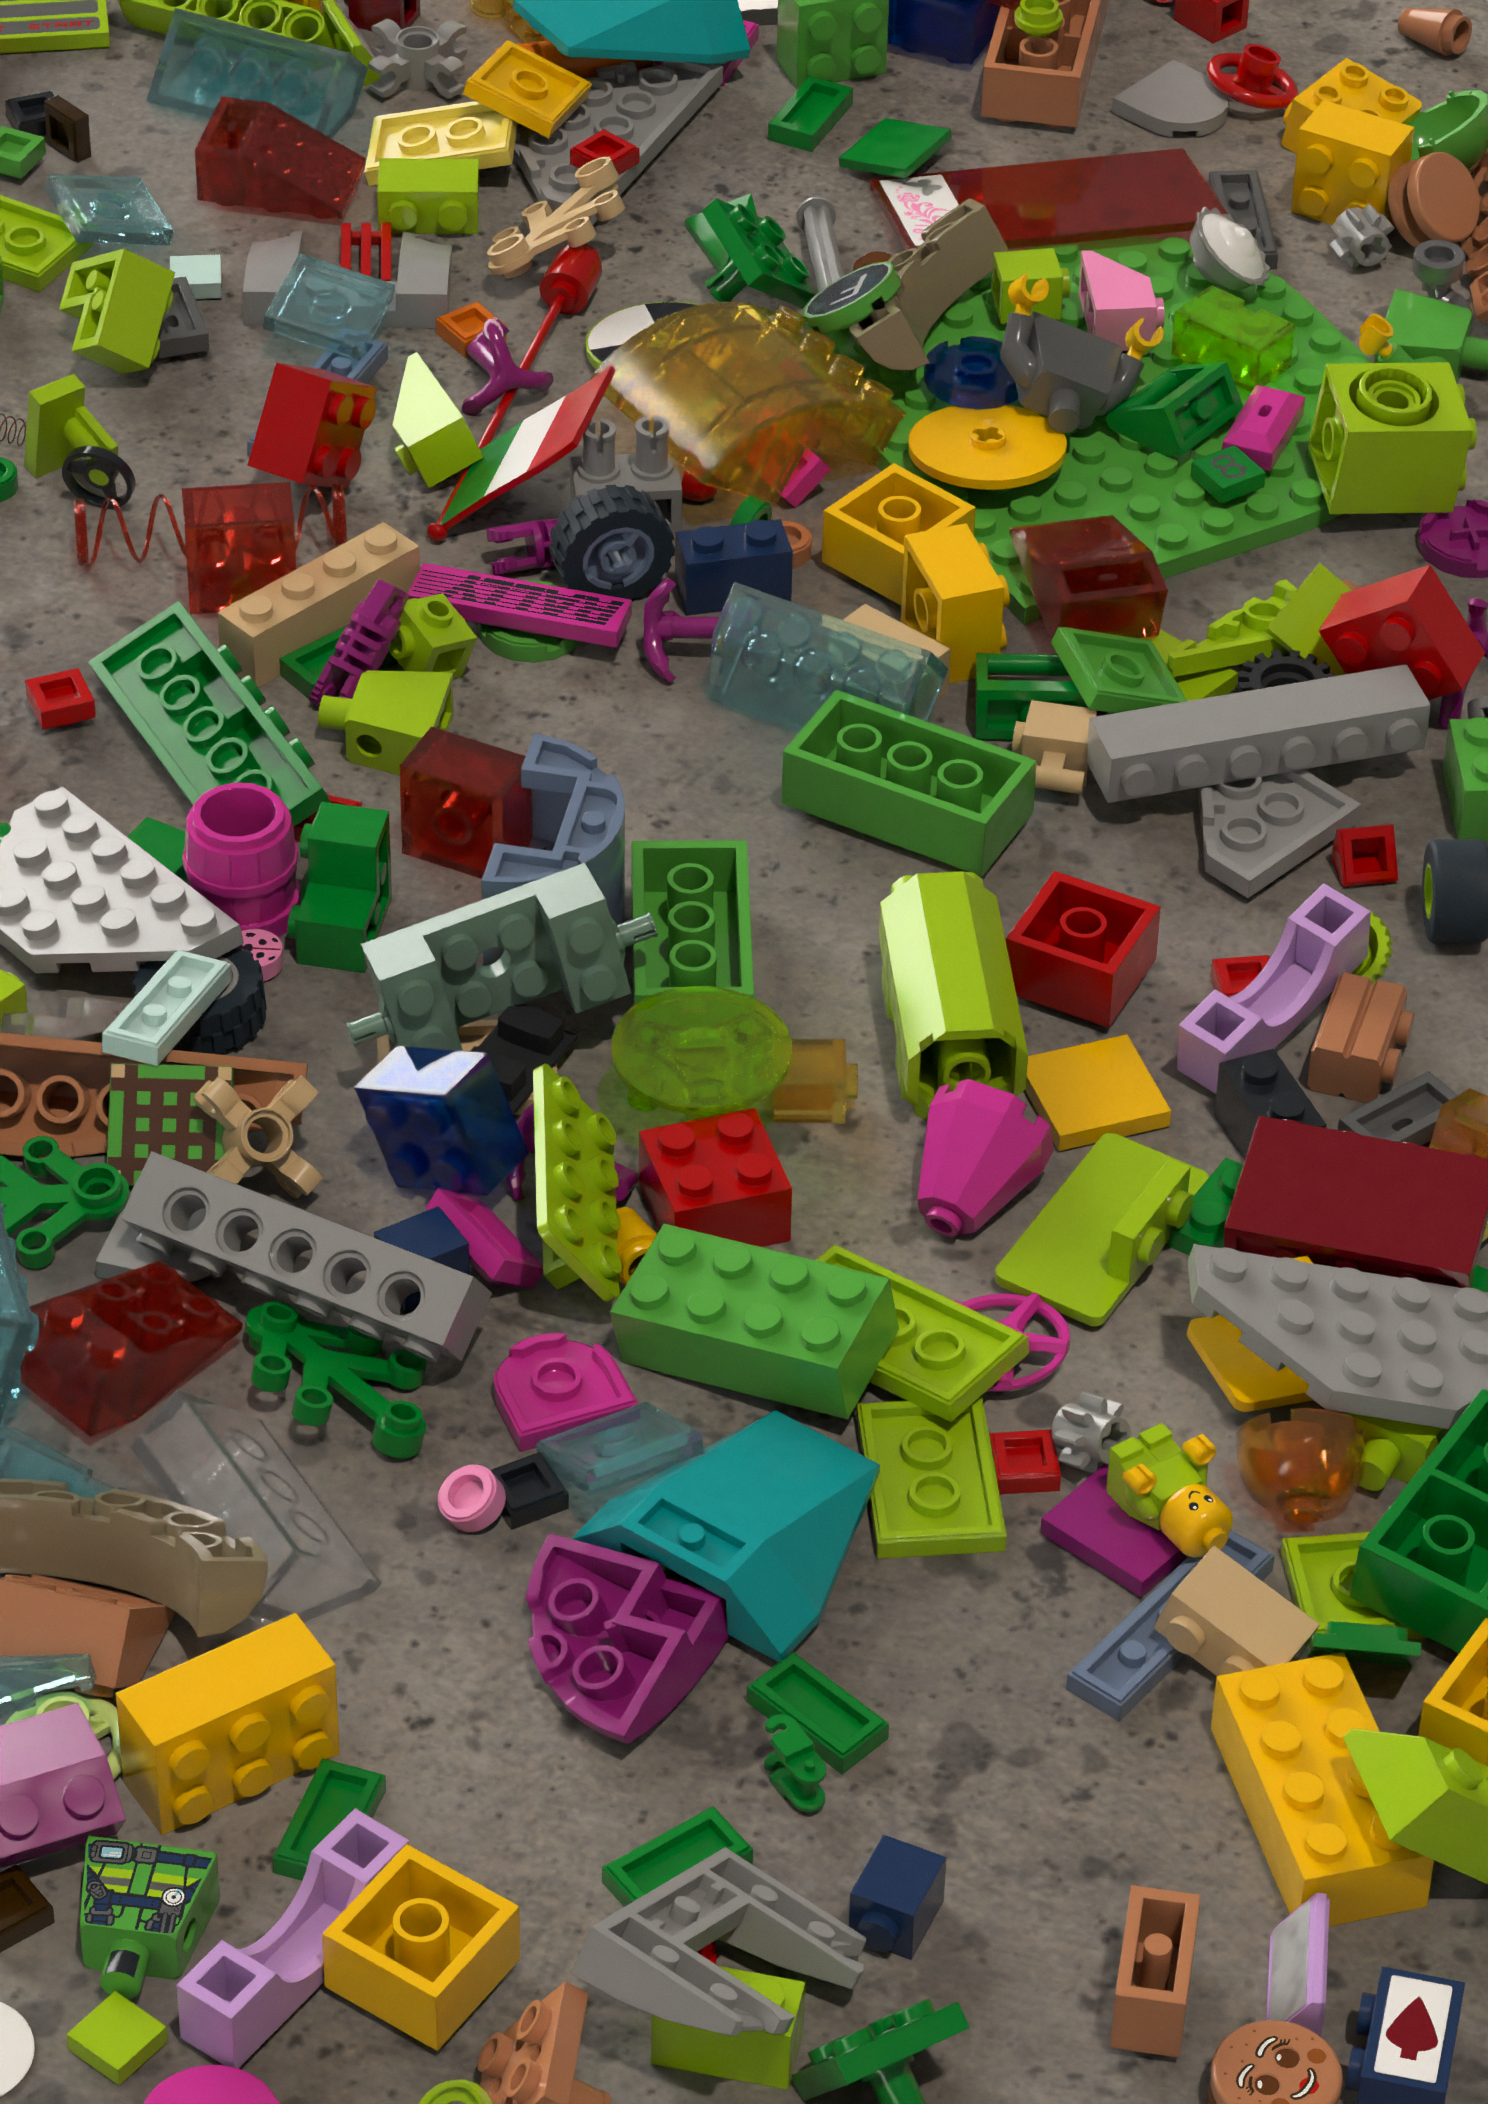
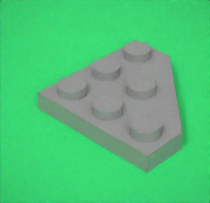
M1304 769L1199 787L1198 799L1205 872L1246 898H1250L1334 840L1337 829L1351 828L1359 823L1362 804Z

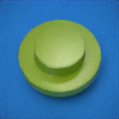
M1021 0L1020 6L1015 11L1014 21L1017 27L1025 31L1026 34L1034 37H1044L1062 26L1063 13L1059 9L1057 0Z

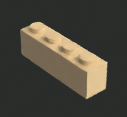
M382 522L217 612L219 646L225 643L240 664L243 671L237 676L243 678L249 674L258 688L279 677V658L350 624L351 620L349 619L360 601L364 603L378 579L384 580L408 594L420 570L419 545L385 522Z

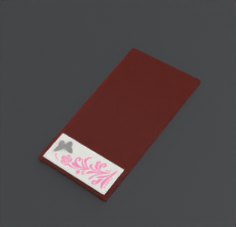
M1183 148L909 175L907 178L885 177L870 179V190L877 199L904 250L917 248L924 243L921 237L922 231L969 198L986 206L1008 249L1186 232L1193 230L1197 221V212H1201L1203 207H1207L1209 210L1217 208L1221 214H1228Z

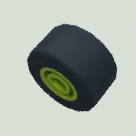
M1435 839L1428 842L1423 862L1422 907L1425 932L1430 942H1483L1488 938V845L1485 840Z

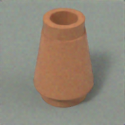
M1407 7L1399 17L1398 31L1401 35L1407 36L1443 56H1449L1452 53L1460 54L1466 49L1472 34V23L1458 9Z

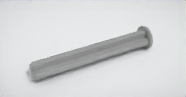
M811 197L799 205L796 219L799 227L806 234L819 293L822 289L843 277L844 271L833 227L836 221L835 208L826 198Z

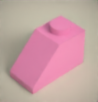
M1081 251L1078 294L1088 333L1122 346V351H1128L1129 349L1125 342L1126 333L1139 319L1145 318L1139 328V333L1145 341H1150L1156 329L1160 326L1164 328L1165 322L1163 298H1155L1150 277L1094 251Z

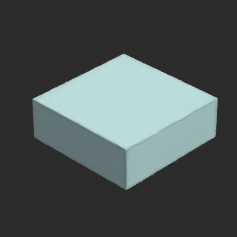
M220 254L170 256V270L175 272L174 278L186 276L195 300L222 298Z

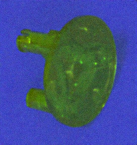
M688 986L659 992L630 1008L614 1029L611 1041V1058L618 1077L628 1088L627 1101L632 1108L640 1111H652L661 1107L670 1111L684 1113L685 1120L690 1121L733 1112L767 1097L782 1083L789 1071L792 1059V1041L790 1033L780 1016L758 999L727 988Z

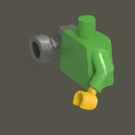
M1429 240L1415 248L1412 271L1414 276L1422 281V291H1427L1428 294L1422 296L1395 289L1386 318L1378 314H1371L1360 326V349L1367 355H1375L1374 363L1449 362L1457 384L1463 367L1488 371V340L1470 337L1475 327L1472 300L1467 302L1462 295L1451 288V284L1456 283L1462 278L1465 261L1463 249L1452 242L1444 240Z

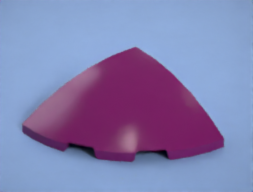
M548 1534L538 1553L526 1594V1601L529 1610L532 1612L533 1637L527 1639L536 1666L544 1682L550 1685L570 1714L593 1730L609 1738L629 1744L649 1731L671 1712L696 1685L717 1657L730 1636L727 1634L726 1600L707 1589L667 1579L658 1562L555 1534Z

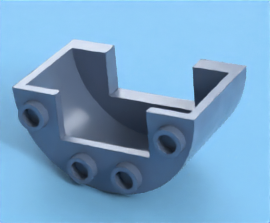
M534 733L521 768V787L532 789V840L529 848L499 843L494 844L481 880L482 900L585 863L606 899L610 916L616 925L624 922L625 799L620 783L614 774L607 776L598 768V758L590 752L567 741ZM493 947L483 952V966L497 962L501 958L504 949Z

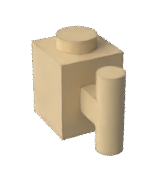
M1031 700L1026 722L1016 721L1012 752L1037 760L1035 788L1077 794L1083 793L1090 772L1086 762L1089 718L1096 717L1097 710Z

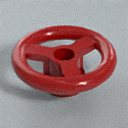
M1248 44L1244 47L1242 54H1219L1211 58L1207 64L1206 72L1210 82L1226 96L1245 105L1267 110L1284 109L1298 96V88L1294 80L1278 67L1281 61L1280 56L1268 47ZM1236 67L1237 71L1235 74L1222 73L1221 69ZM1274 81L1281 89L1273 86L1272 82Z

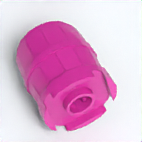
M229 783L216 786L203 793L190 809L186 819L185 845L182 858L183 867L187 874V884L240 924L241 931L261 929L269 931L277 937L287 933L290 910L294 904L300 905V885L296 879L299 852L294 838V828L289 809L280 797L270 789L253 783Z

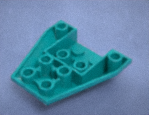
M514 0L513 10L524 18L532 29L540 32L557 47L561 54L569 57L715 63L722 65L727 61L748 58L750 53V46L738 0Z
M775 1410L610 1499L571 1539L639 1558L645 1555L726 1599L727 1634L780 1662L819 1623L879 1476L880 1464Z

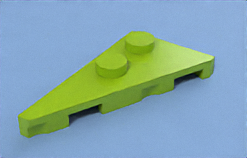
M1287 579L1280 580L1274 584L1273 596L1266 601L1253 597L1245 602L1241 609L1232 610L1210 624L1207 630V638L1197 645L1196 641L1187 639L1177 645L1176 650L1168 653V662L1166 664L1172 676L1177 677L1243 664L1248 660L1254 663L1255 655L1263 653L1267 658H1270L1272 650H1281L1282 656L1289 655L1290 652L1264 630L1286 604L1285 595L1290 590H1297V588Z

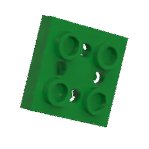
M717 198L701 211L731 258L713 277L705 281L706 287L711 289L709 291L710 294L719 303L727 306L747 285L802 309L816 295L807 280L810 276L807 267L797 256L789 252L783 242L786 239L785 232L771 217L765 216L761 218L752 214L741 204L733 206Z
M930 1998L882 2017L868 2024L865 2028L839 2037L807 2052L812 2066L791 2076L802 2101L861 2079L862 2083L870 2081L879 2104H926L908 2064L915 2060L913 2054L970 2027L959 2002L935 2010Z

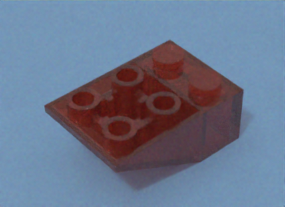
M221 96L195 148L197 200L216 202L222 206L239 205L261 208L273 213L284 211L312 215L319 219H342L364 172L366 158L269 102Z
M1113 515L1010 527V537L1051 641L1058 627L1133 638L1159 636L1168 593L1167 586L1153 552Z
M160 1260L20 1309L8 1373L88 1436L92 1437L140 1418L242 1331L243 1323L221 1307L216 1300L205 1295L180 1276L175 1269Z

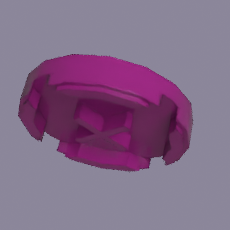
M1475 499L1467 500L1466 506H1455L1453 512L1425 513L1419 523L1418 550L1424 559L1432 566L1448 574L1462 578H1487L1488 502Z

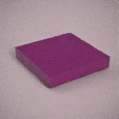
M1105 1463L1041 1518L1040 1533L1142 1598L1188 1556L1181 1552L1161 1529L1157 1530L1129 1516L1106 1492L1109 1464Z

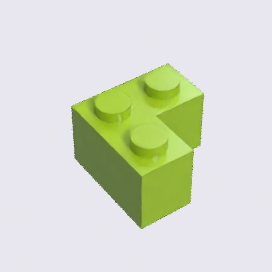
M126 249L73 262L59 308L60 311L80 319L72 352L121 374L148 369L160 348L158 334L163 316L168 312L172 304L173 292L171 287L175 272Z

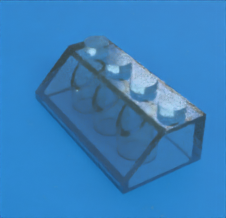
M175 8L147 101L324 148L353 116L368 67L348 52Z
M734 582L713 631L708 698L714 702L797 732L801 731L836 689L927 721L949 669L929 650Z

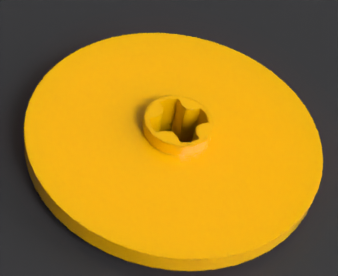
M968 403L937 410L919 420L911 429L908 439L909 456L913 463L925 474L951 485L986 490L1010 489L1039 482L1051 476L1062 466L1067 450L1065 434L1052 429L1049 425V418L1026 408L1000 403Z

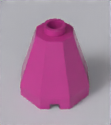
M970 1079L959 1081L953 1092L950 1090V1084L939 1086L929 1106L917 1199L919 1212L925 1217V1223L935 1232L948 1237L976 1232L1044 1171L1054 1151L1051 1126L1039 1115L1034 1124L1022 1115L1027 1105L1016 1095Z

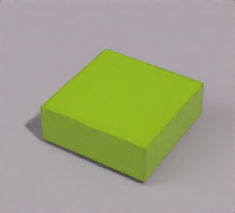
M114 1991L66 2034L69 2051L119 2086L168 2042L167 2026L117 1991Z

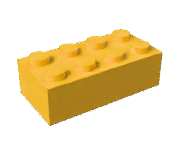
M1344 1652L1216 1676L1211 1721L1213 1736L1289 1915L1316 1892L1327 1893V1898L1330 1899L1329 1926L1427 1907L1434 1860L1389 1840L1343 1739V1736L1352 1728L1380 1732Z

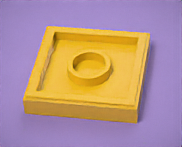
M507 40L467 80L463 95L549 139L588 98L592 84Z
M1127 1034L1028 1056L1025 1091L1038 1115L1050 1124L1052 1140L1058 1151L1096 1143L1106 1133H1116L1124 1137L1170 1126L1171 1109Z

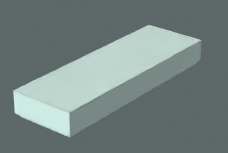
M177 950L102 1033V1052L158 1066L230 983L231 964Z

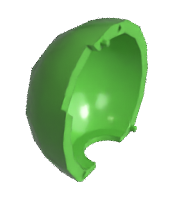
M1451 90L1448 92L1449 95L1445 96L1446 101L1420 112L1407 124L1415 127L1411 160L1419 159L1434 152H1445L1460 160L1471 173L1488 149V94L1482 90H1464L1457 93Z

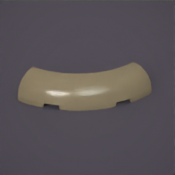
M969 198L924 229L921 233L924 243L917 248L896 253L887 261L894 265L901 278L899 291L889 302L886 301L884 303L882 297L878 298L871 304L874 311L870 313V316L849 326L855 341L872 360L892 370H913L930 363L923 351V344L931 327L955 300L992 272L993 252L1009 251L985 205Z
M0 1478V1573L62 1577L126 1590L152 1599L174 1610L190 1623L198 1637L228 1631L247 1619L262 1599L268 1575V1559L261 1547L251 1537L246 1536L236 1538L235 1540L226 1535V1525L222 1519L173 1501L120 1489L101 1492L95 1495L94 1498L68 1492V1485L65 1482Z

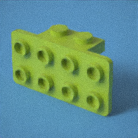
M543 1064L533 1070L537 1230L542 1238L543 1276L557 1290L581 1278L603 1301L610 1302L620 1295L619 1274L622 1272V1262L617 1252V1230L620 1229L621 1224L616 1211V1187L619 1184L614 1164V1145L617 1143L616 1132L609 1119L603 1113H595L581 1099L576 1086L568 1077H560L548 1064Z
M1116 1133L1102 1135L996 1266L995 1283L1018 1295L1029 1296L1033 1292L1037 1293L1043 1302L1052 1306L1059 1313L1090 1326L1102 1325L1146 1268L1156 1261L1162 1248L1169 1240L1172 1226L1181 1228L1191 1212L1194 1195L1209 1178L1208 1173Z

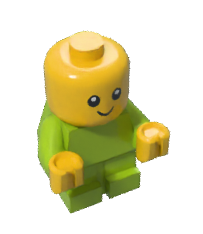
M1161 1422L1139 1433L1138 1439L1133 1436L1110 1447L1106 1492L1129 1516L1157 1530L1161 1529L1173 1544L1188 1557L1200 1558L1205 1556L1213 1545L1220 1550L1225 1546L1233 1526V1516L1231 1510L1207 1487L1208 1463L1215 1457L1217 1450L1216 1446L1203 1433L1183 1442L1181 1449L1172 1439L1173 1433Z

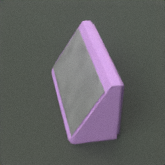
M1316 1892L1278 1924L1270 1936L1266 2020L1295 2023L1310 2029L1321 2037L1326 2005L1330 1899L1327 1898V1893Z

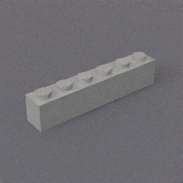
M1407 664L1090 717L1086 762L1107 803L1425 749L1431 704Z

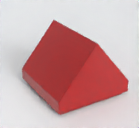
M1394 824L1336 830L1331 860L1341 886L1399 881Z

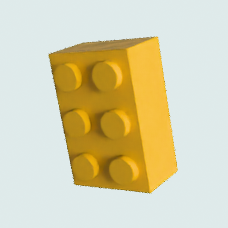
M297 1613L291 1614L116 1693L123 1782L161 1836L184 1825L197 1823L208 1814L245 1797L258 1795L269 1786L299 1772L314 1769L319 1766L322 1758L328 1760L340 1754L336 1664Z

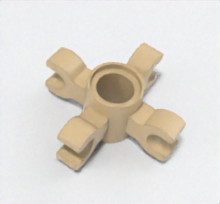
M301 1075L295 1081L293 1079L289 1080L267 1107L252 1111L240 1100L236 1091L220 1076L216 1077L213 1082L208 1080L192 1099L205 1113L225 1127L222 1136L225 1154L206 1173L238 1184L248 1169L264 1165L275 1176L281 1187L293 1198L298 1199L302 1193L305 1196L309 1195L323 1177L309 1162L299 1157L291 1149L293 1129L290 1122L309 1105L319 1091ZM251 1123L261 1126L267 1135L268 1144L264 1153L254 1150L248 1141L247 1133Z

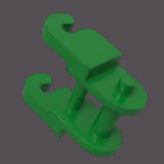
M785 1714L774 1715L765 1722L766 1732L773 1734L778 1729L784 1730L777 1732L770 1738V1744L776 1752L771 1753L764 1759V1768L768 1771H773L778 1766L783 1768H779L770 1774L769 1782L784 1800L789 1799L798 1810L808 1813L816 1812L825 1804V1793L818 1783L826 1777L827 1767L814 1750L813 1741L794 1718Z

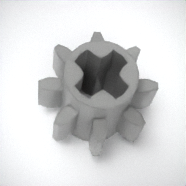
M1368 204L1364 210L1358 207L1345 210L1338 216L1335 224L1331 226L1338 238L1332 241L1329 246L1339 259H1344L1352 269H1356L1359 264L1372 266L1379 263L1392 247L1386 235L1394 229V226L1383 214H1379L1371 204Z
M1083 1391L1079 1397V1404L1067 1403L1061 1407L1052 1424V1439L1057 1447L1063 1449L1058 1459L1060 1463L1090 1473L1097 1471L1104 1463L1109 1464L1110 1447L1131 1437V1429L1128 1422L1120 1418L1124 1406L1104 1397Z

